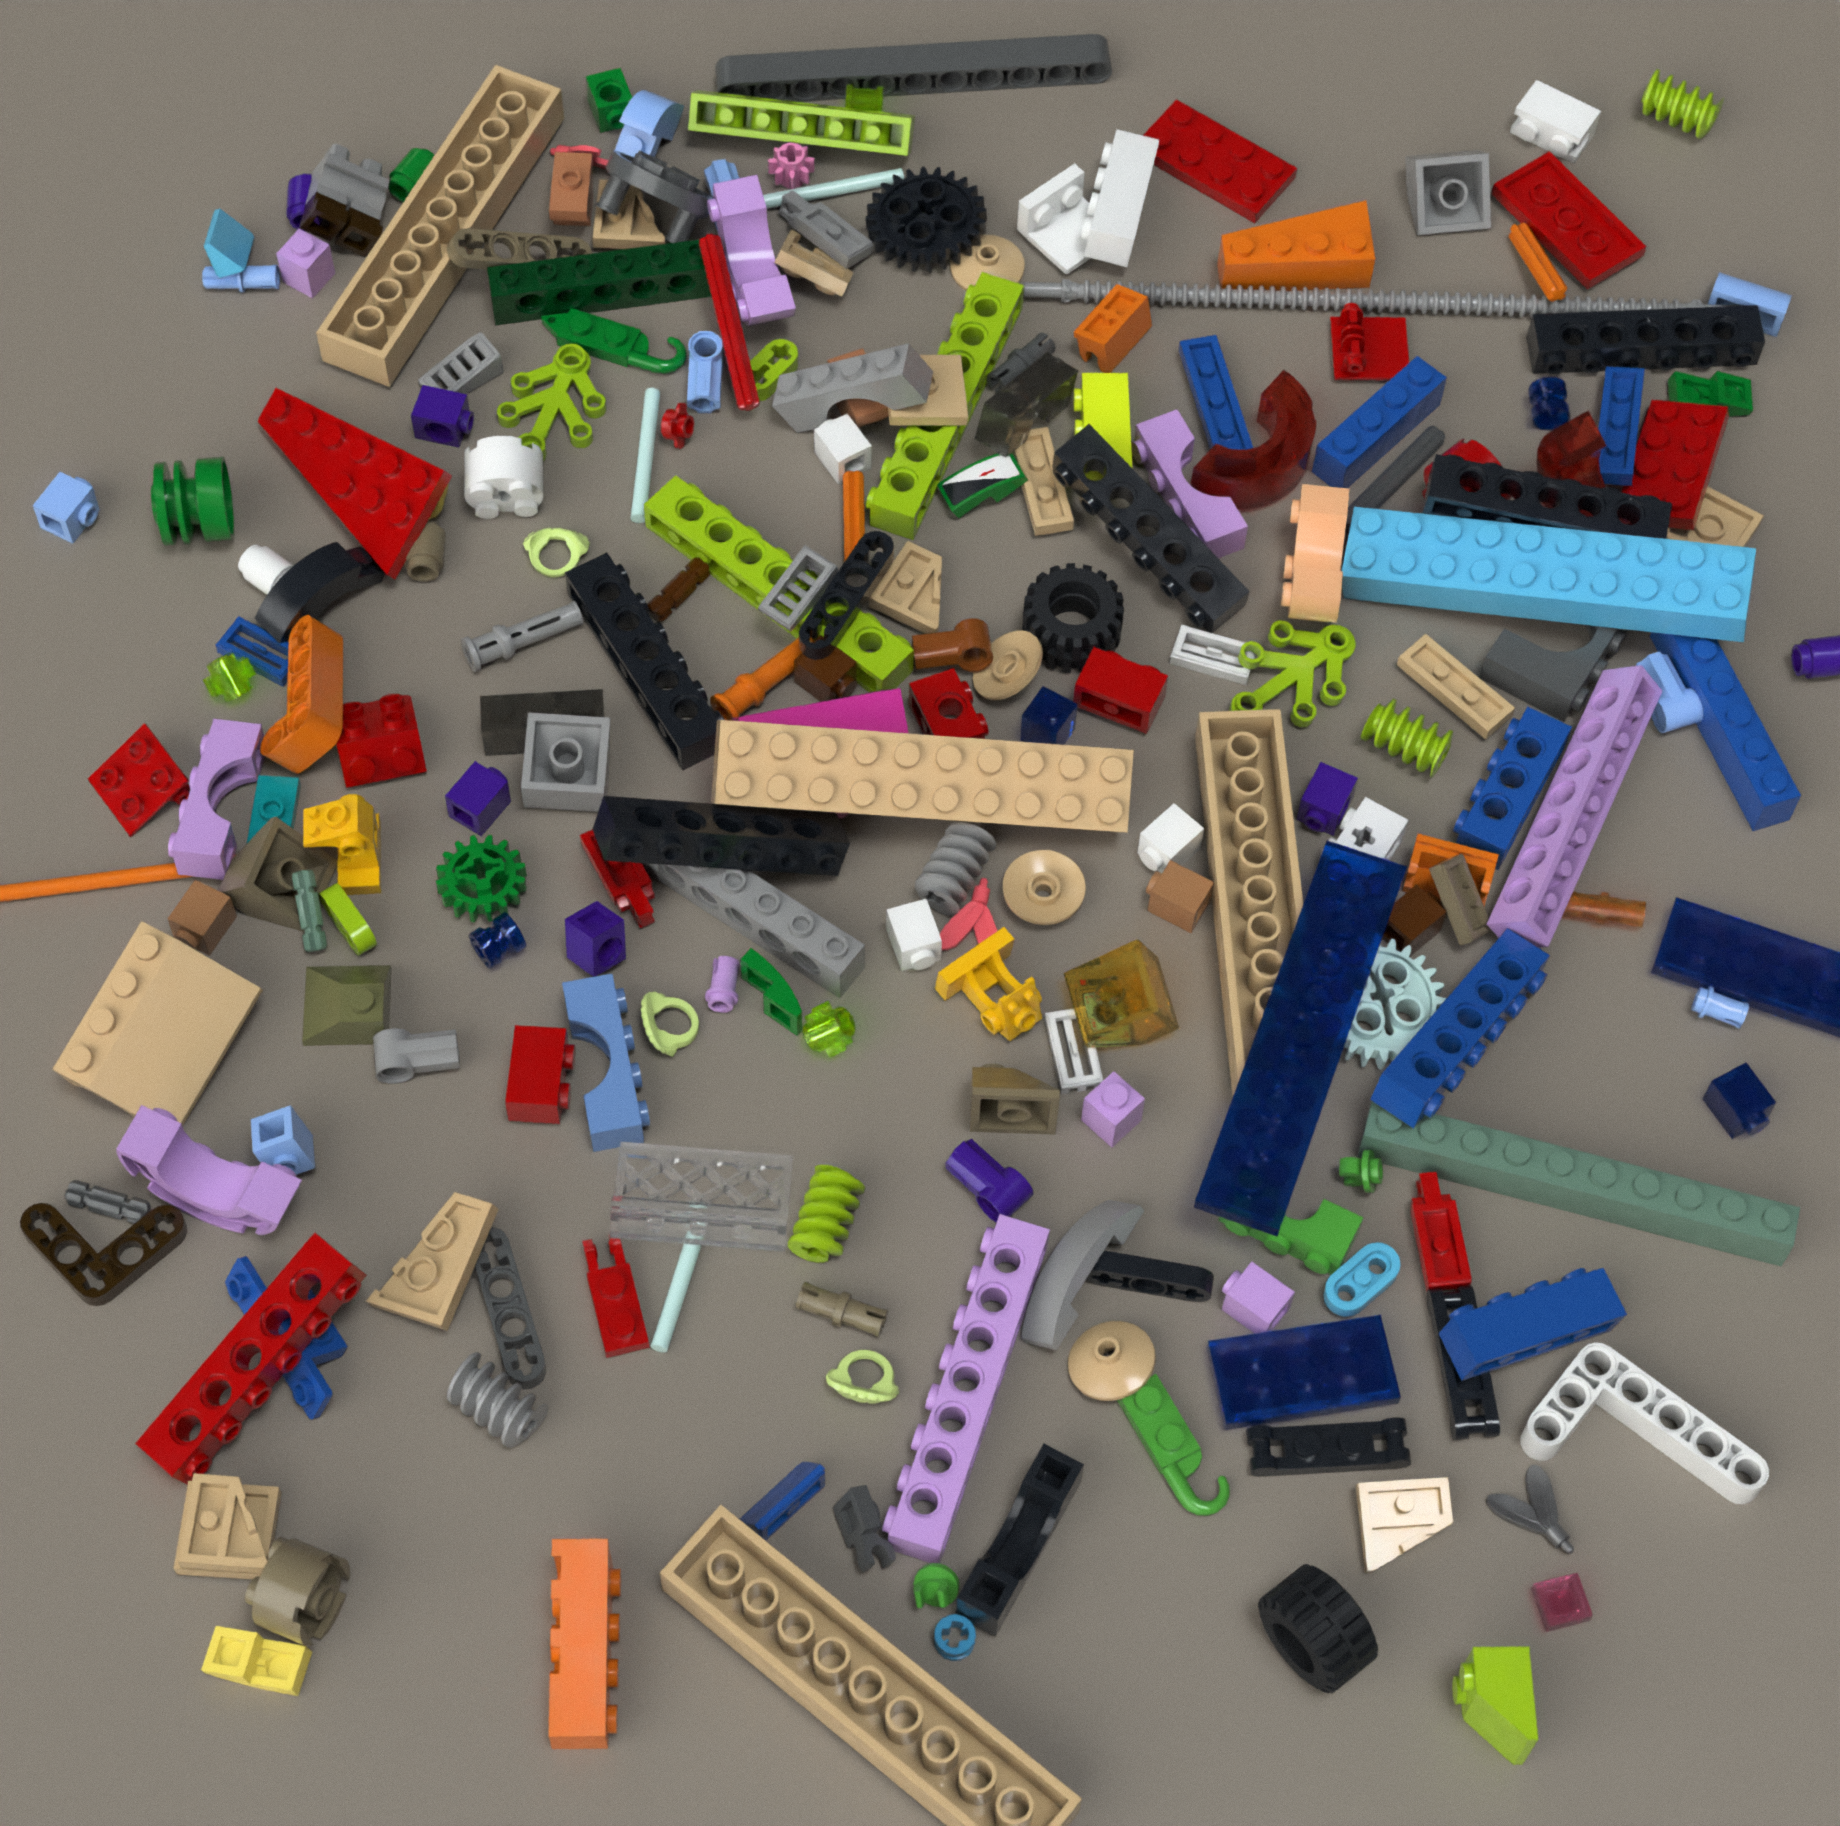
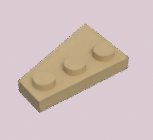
M454 1192L422 1231V1240L406 1259L400 1258L392 1268L394 1274L380 1291L375 1289L366 1302L372 1307L448 1331L499 1209L492 1203Z

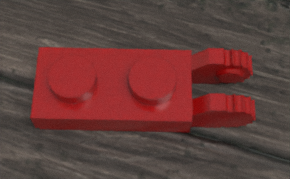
M619 1233L609 1234V1249L614 1257L616 1266L599 1269L597 1249L592 1239L582 1241L589 1270L586 1273L606 1358L650 1348L630 1264L625 1261Z

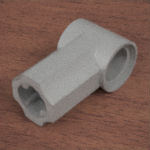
M393 1028L382 1030L373 1037L376 1078L380 1082L397 1084L410 1080L414 1077L415 1073L460 1068L456 1029L410 1034L409 1031Z

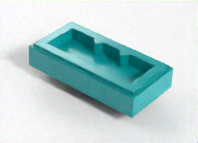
M258 775L247 843L273 817L279 818L294 829L301 788L299 778Z

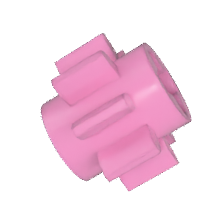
M789 142L779 148H773L774 158L768 160L769 174H775V184H781L789 189L798 188L803 183L809 184V173L814 172V158L808 157V147H802L797 143Z

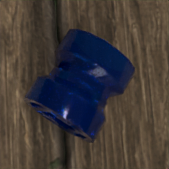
M1543 377L1530 384L1528 394L1529 401L1533 405L1531 409L1533 425L1540 430L1548 431L1565 426L1571 417L1569 404L1565 401L1567 399V388L1564 380L1558 377Z
M506 912L493 919L492 928L479 927L468 934L476 954L489 969L499 965L507 952L516 954L527 947L520 929Z

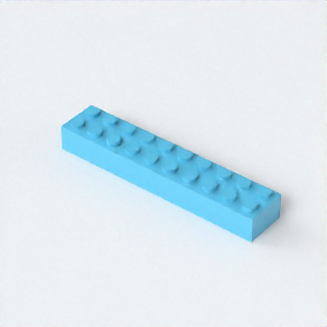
M1354 507L1342 567V589L1345 599L1744 642L1754 577L1756 548Z

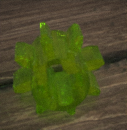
M229 652L206 665L211 675L204 678L203 682L211 696L217 697L222 694L225 701L229 702L253 688L248 678L256 675V672L247 657H241L237 660L234 653Z
M826 1001L812 1008V1013L805 1016L807 1022L803 1025V1036L807 1045L813 1051L819 1053L826 1050L828 1056L833 1057L846 1051V1046L853 1043L854 1040L851 1036L855 1034L856 1026L852 1015L846 1008L838 1006L832 1009L829 1001Z

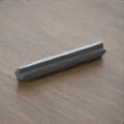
M1436 426L1428 427L1348 506L1345 529L1348 534L1354 507L1379 509L1444 444L1445 434L1443 431L1438 430Z

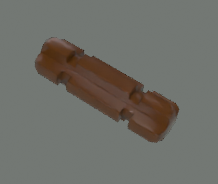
M698 557L693 558L685 566L686 571L681 570L660 591L662 595L657 594L647 604L650 616L654 617L657 621H664L672 613L671 608L676 609L697 588L695 584H701L710 575V567L706 562H703Z

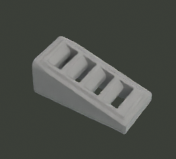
M479 332L420 377L418 384L421 388L422 385L440 388L437 382L442 380L448 387L446 390L467 394L504 373L502 358L484 334ZM468 364L472 367L470 371L465 368ZM454 372L460 378L457 381H455L451 376V374H453Z
M804 545L759 605L758 610L789 631H792L818 602L839 571L838 567ZM809 568L817 573L819 577L815 580L804 572ZM799 579L809 585L810 589L806 592L794 583ZM789 590L802 599L797 604L784 594ZM779 601L793 611L787 616L773 606Z

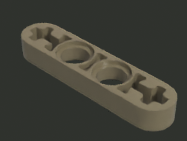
M472 228L457 231L447 245L448 256L457 266L486 270L487 267L537 261L530 255V246L542 248L546 253L547 259H554L557 256H560V258L569 257L570 255H566L569 251H573L574 256L592 254V251L587 242L577 237ZM462 242H466L468 249H474L471 254H467L464 247H459ZM502 243L506 245L511 252V258L504 259L499 257L494 251V244Z

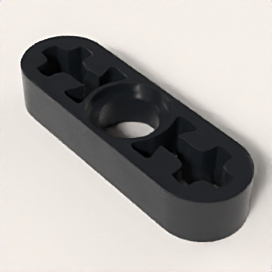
M1103 1251L1086 1279L1093 1284L1191 1302H1205L1212 1295L1214 1274L1198 1266Z

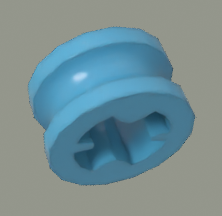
M953 1614L939 1621L934 1632V1645L939 1655L950 1661H961L967 1658L973 1651L976 1633L969 1619L965 1616ZM951 1628L961 1629V1636L967 1635L968 1640H961L959 1642L958 1648L949 1647V1639L944 1641L942 1639V1635H950Z

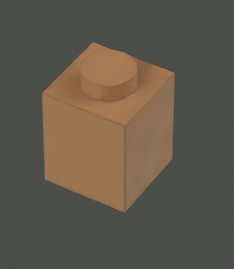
M1170 860L1162 873L1156 871L1146 888V893L1150 895L1148 912L1192 933L1211 902L1214 882Z
M194 880L167 919L175 939L210 956L237 915L230 896Z

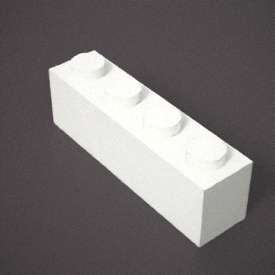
M1116 129L1113 144L1105 143L1100 164L1107 167H1099L1094 189L1100 190V194L1092 192L1087 214L1094 217L1093 219L1085 218L1080 238L1087 241L1084 257L1124 267L1128 266L1159 144L1158 139Z

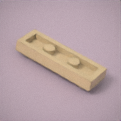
M1048 427L1010 433L1012 453L1028 478V481L1021 486L1035 536L1073 530L1074 519L1065 487L1057 481L1053 474L1052 464L1055 451Z
M1427 634L1423 635L1399 656L1397 662L1399 668L1485 740L1513 716L1514 706Z

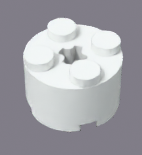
M493 436L478 440L477 448L470 450L469 446L465 449L464 498L471 507L475 508L476 516L483 519H493L499 515V512H514L521 517H531L538 513V506L543 500V452L538 445L532 443L531 449L522 445L521 438Z

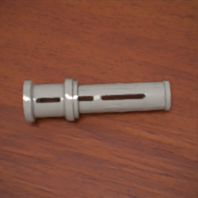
M572 601L565 606L537 615L506 628L504 625L500 626L498 624L493 626L492 631L473 639H470L468 636L461 639V645L469 666L476 672L481 670V665L501 657L505 660L512 658L516 649L583 625V617L576 602Z

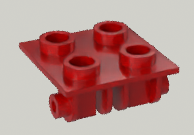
M1356 303L1345 304L1344 309L1340 312V317L1330 316L1334 380H1391L1409 364L1406 317H1363V311Z
M146 723L88 778L97 793L131 837L168 801L176 802L180 805L183 799H188L190 791L188 778Z

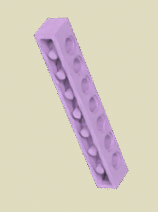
M1642 665L1602 671L1487 922L1488 927L1498 938L1508 928L1538 948L1549 947L1662 693L1661 688Z
M999 1214L995 1229L991 1227L986 1228L980 1247V1252L986 1253L981 1267L974 1265L966 1288L967 1291L972 1292L968 1306L960 1304L954 1320L953 1330L959 1331L955 1344H946L939 1365V1369L945 1371L941 1384L933 1383L927 1397L925 1409L931 1411L926 1425L918 1424L913 1437L911 1449L917 1451L912 1466L904 1464L899 1477L897 1490L903 1492L898 1507L890 1505L884 1520L882 1532L888 1533V1542L893 1546L895 1552L929 1563H941L1048 1247L1050 1229ZM1002 1262H1009L1015 1265L1017 1269L1011 1273H1004L999 1271L996 1265ZM987 1301H997L1004 1308L998 1312H990L982 1305ZM974 1340H983L991 1347L986 1351L978 1352L971 1349L968 1344ZM968 1379L973 1381L977 1387L972 1391L965 1392L959 1390L954 1384L959 1380ZM955 1419L961 1422L964 1427L957 1432H948L940 1424L945 1420ZM939 1459L945 1461L950 1468L943 1473H934L926 1465L932 1460ZM926 1500L934 1504L936 1509L930 1514L923 1515L914 1511L912 1506L918 1501Z

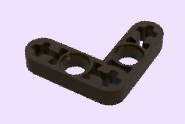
M34 1204L23 1212L20 1219V1227L28 1242L85 1303L92 1306H101L112 1301L177 1248L187 1235V1224L182 1213L171 1205H161L152 1209L99 1253L50 1204ZM39 1219L43 1222L48 1221L53 1233L56 1235L52 1241H50L42 1229H36L35 1221ZM162 1221L167 1224L172 1223L174 1230L168 1234L164 1230L160 1231L158 1224ZM144 1234H147L150 1240L153 1239L155 1243L153 1249L150 1248L146 1239L142 1237ZM67 1245L80 1247V1257L73 1263L64 1264L57 1260L58 1253L63 1247ZM138 1246L143 1249V1256L139 1262L131 1265L120 1262V1254L125 1248ZM87 1267L97 1280H103L105 1284L103 1289L98 1290L95 1287H90L86 1276L82 1273Z

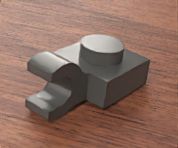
M867 1485L851 1487L833 1506L847 1548L855 1547L857 1563L863 1572L868 1571L875 1564L872 1553L880 1558L883 1568H887L895 1561L896 1554L893 1546L876 1533L882 1527L878 1506L872 1501Z

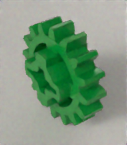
M472 835L470 836V845L464 846L461 842L457 841L455 842V854L446 851L442 854L445 865H437L436 867L438 880H436L438 894H442L445 908L453 905L456 917L459 918L465 912H469L470 921L475 922L479 914H485L487 921L491 922L493 921V912L499 911L502 915L507 916L509 914L508 903L513 905L521 903L519 892H525L527 889L524 878L527 876L525 863H521L518 849L509 850L507 840L504 839L498 845H494L492 835H488L484 843H478L476 836Z

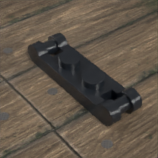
M1471 1285L1459 1286L1457 1291L1443 1292L1441 1288L1428 1289L1426 1293L1427 1308L1433 1324L1450 1414L1452 1438L1454 1441L1465 1440L1469 1438L1470 1434L1483 1433L1485 1438L1499 1436L1500 1421L1490 1372L1461 1381L1439 1335V1332L1450 1321L1447 1310L1458 1309L1469 1304H1473L1474 1308L1477 1309L1474 1289ZM1479 1405L1481 1415L1467 1417L1465 1406Z
M1400 1417L1374 1422L1286 1427L1255 1425L1246 1430L1247 1443L1253 1448V1458L1249 1460L1251 1475L1257 1477L1401 1469L1412 1464L1410 1449L1405 1448L1404 1436L1407 1435L1406 1420ZM1373 1440H1386L1387 1450L1375 1451ZM1270 1446H1282L1283 1457L1271 1455Z

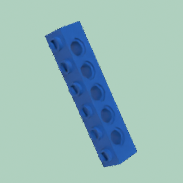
M1507 928L1384 1070L1370 1100L1412 1128L1419 1123L1424 1115L1431 1119L1445 1099V1096L1442 1094L1446 1090L1453 1093L1466 1074V1071L1463 1069L1467 1065L1474 1068L1487 1049V1046L1484 1044L1488 1040L1494 1044L1501 1036L1508 1023L1505 1019L1508 1016L1515 1019L1528 1000L1525 997L1526 994L1529 992L1535 995L1542 987L1548 976L1543 969L1550 955Z

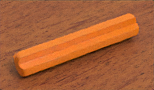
M1524 222L1519 225L1513 224L1510 227L1511 233L1509 238L1547 299L1551 302L1557 299L1562 301L1566 297L1565 292L1568 288L1529 226Z
M848 470L843 474L844 562L860 538L865 535L864 474L859 470L854 472Z

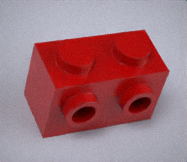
M1093 647L1075 683L1073 706L1147 734L1165 698L1168 675L1161 673L1153 666L1140 665L1127 660L1114 651H1104Z
M515 1025L505 1100L509 1121L560 1124L562 1109H569L571 1101V1083H565L566 1071L574 1070L576 1046L569 1044L566 1028Z

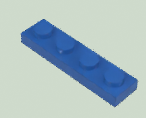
M1217 335L1180 341L1178 351L1217 472L1255 466L1256 454Z
M1606 366L1593 469L1594 484L1632 486L1644 384V368Z

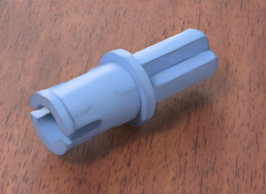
M277 264L263 266L247 265L243 272L219 278L213 266H207L202 272V281L207 289H239L240 292L256 288L279 289L280 271Z

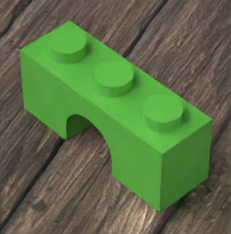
M1244 1161L1222 1203L1218 1221L1224 1223L1228 1230L1237 1235H1249L1264 1242L1265 1246L1276 1254H1289L1303 1261L1306 1267L1316 1273L1332 1275L1344 1264L1358 1236L1364 1217L1323 1199L1319 1209L1312 1217L1304 1220L1289 1218L1281 1212L1277 1204L1284 1179Z

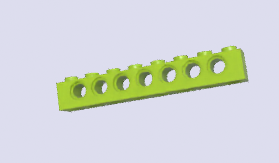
M981 272L976 285H969L963 302L965 308L962 314L958 312L955 314L950 327L951 337L948 342L942 341L937 355H961L968 409L967 425H908L907 428H900L894 444L896 451L892 458L887 456L884 460L880 472V479L882 480L878 487L873 486L866 500V509L870 510V526L914 540L937 492V484L942 481L987 386L986 377L990 372L994 371L1021 314L1024 285Z
M676 475L644 503L645 525L649 530L690 560L698 557L703 562H706L710 567V575L757 610L792 563L791 557L785 550L780 547H773L762 538L755 528L740 523L725 506L721 504L716 505L706 498L695 484H687ZM810 569L804 572L815 580L819 577ZM799 579L794 583L806 592L810 589L809 585ZM789 590L784 594L797 604L802 599ZM779 601L773 606L787 616L793 611ZM833 603L826 608V611L830 615L841 616L848 609L841 603ZM812 609L804 616V618L795 626V628L792 631H789L780 624L778 625L795 638H798L801 625L808 617ZM860 611L837 645V648L857 662V684L869 693L895 689L913 672L914 649H912V646L904 637L893 635L882 627L874 615ZM823 624L822 631L820 632L818 637L820 635L824 637V629L826 628V626H824ZM868 649L876 650L875 652H865Z

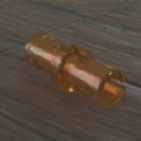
M1573 891L1562 916L1595 920L1598 925H1605V922L1642 928L1645 918L1646 901L1610 897L1608 892H1600V895Z

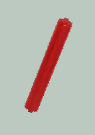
M707 234L705 237L700 238L699 247L734 395L739 410L751 411L759 406L760 400L724 249L719 235Z

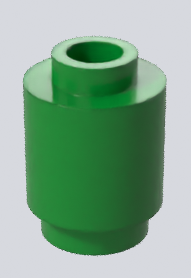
M412 148L389 175L388 189L390 193L399 201L404 202L435 155L427 149Z

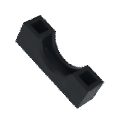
M1045 1443L1042 1445L1022 1481L1014 1504L997 1537L985 1555L978 1559L959 1593L955 1614L965 1616L973 1625L994 1636L998 1634L1081 1483L1083 1463Z

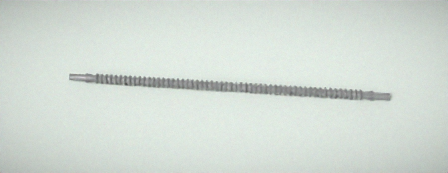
M1062 279V283L1024 282V297L1061 298V302L1084 299L1085 303H1088L1089 299H1094L1095 303L1098 304L1115 285H1112L1110 280L1106 282V285H1101L1099 280H1096L1093 285L1090 284L1089 280H1085L1084 284H1077L1071 282L1070 279ZM1121 281L1117 282L1121 286L1148 296L1151 306L1154 305L1155 301H1160L1161 306H1164L1167 301L1171 302L1172 306H1175L1176 302H1182L1184 307L1187 305V302H1192L1194 307H1197L1200 302L1204 304V307H1208L1209 303H1214L1216 308L1219 307L1220 303H1225L1227 308L1234 303L1237 308H1241L1242 304H1247V307L1251 309L1253 304H1257L1259 309H1262L1263 305H1269L1270 309H1273L1274 305H1279L1280 309L1283 310L1286 305H1289L1292 310H1295L1296 306H1301L1302 310H1306L1307 306H1312V309L1316 311L1319 306H1322L1324 311H1328L1329 307H1334V310L1337 312L1340 307H1344L1347 303H1356L1359 308H1366L1369 313L1373 308H1377L1379 313H1382L1385 308L1388 309L1389 313H1393L1394 309H1399L1401 314L1405 312V309H1410L1412 314L1419 309L1422 314H1426L1427 310H1432L1434 315L1437 314L1438 310H1442L1444 315H1447L1449 311H1453L1455 315H1458L1460 311H1464L1466 316L1471 311H1474L1477 316H1480L1481 312H1486L1487 316H1491L1492 312H1497L1499 317L1504 312H1507L1509 317H1513L1514 313H1519L1521 318L1524 317L1525 313H1529L1532 318V314L1739 306L1702 304L1701 300L1679 303L1677 299H1674L1672 303H1668L1665 298L1662 299L1661 303H1657L1655 298H1652L1647 303L1644 298H1641L1639 302H1635V299L1631 297L1628 302H1624V299L1619 297L1618 301L1615 302L1612 297H1608L1607 301H1603L1598 296L1596 301H1592L1590 296H1587L1585 300H1581L1579 296H1575L1574 300H1570L1569 296L1566 295L1562 301L1557 299L1551 302L1547 299L1546 295H1543L1541 299H1537L1535 294L1530 299H1527L1525 294H1521L1520 298H1515L1514 294H1510L1509 298H1504V295L1500 293L1495 298L1492 293H1488L1487 297H1482L1480 292L1477 293L1476 297H1472L1470 292H1467L1462 297L1459 292H1456L1454 296H1450L1448 291L1443 296H1439L1437 291H1434L1433 295H1428L1427 291H1423L1422 295H1417L1415 290L1411 292V295H1407L1405 290H1401L1400 294H1395L1394 290H1390L1389 294H1384V291L1380 289L1377 294H1374L1372 289H1369L1367 293H1362L1360 288L1356 293H1352L1350 288H1347L1346 292L1342 293L1339 288H1336L1335 292H1330L1327 287L1324 289V292H1319L1317 287L1310 292L1307 287H1303L1302 291H1297L1295 286L1292 287L1291 291H1287L1285 286H1282L1277 291L1274 286H1271L1269 290H1264L1262 285L1259 286L1258 290H1254L1252 285H1249L1248 289H1242L1241 285H1238L1237 289H1232L1231 285L1228 284L1225 289H1222L1219 284H1216L1215 288H1210L1209 284H1205L1204 288H1199V285L1195 283L1192 288H1189L1187 283H1183L1182 287H1177V284L1174 282L1171 287H1166L1165 282H1162L1161 286L1157 287L1154 282H1151L1150 286H1144L1142 281L1139 283V286H1134L1132 281H1129L1126 286L1122 285Z

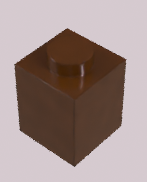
M820 635L813 643H816L819 639L824 641V637ZM837 647L824 659L814 660L801 653L794 660V682L820 702L849 697L855 691L858 683L857 662Z
M1416 884L1381 914L1376 933L1387 943L1391 939H1395L1396 950L1399 952L1410 945L1411 953L1409 957H1411L1441 931L1447 911L1443 909L1440 900L1436 896L1426 893Z

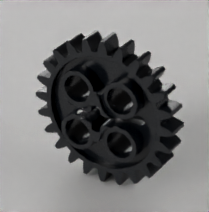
M924 166L921 167L920 175H914L910 169L906 170L905 179H901L894 174L892 175L893 185L882 182L881 193L873 192V203L867 204L868 216H866V227L869 240L875 244L876 253L884 251L886 262L897 257L898 268H902L907 262L911 263L912 272H916L920 264L925 265L928 272L932 271L933 264L936 263L943 270H946L947 260L950 259L954 263L960 264V253L971 256L972 245L980 246L981 235L986 234L987 212L986 208H984V197L978 196L976 185L968 187L967 177L955 181V171L953 170L946 176H941L940 167H937L933 174H928Z

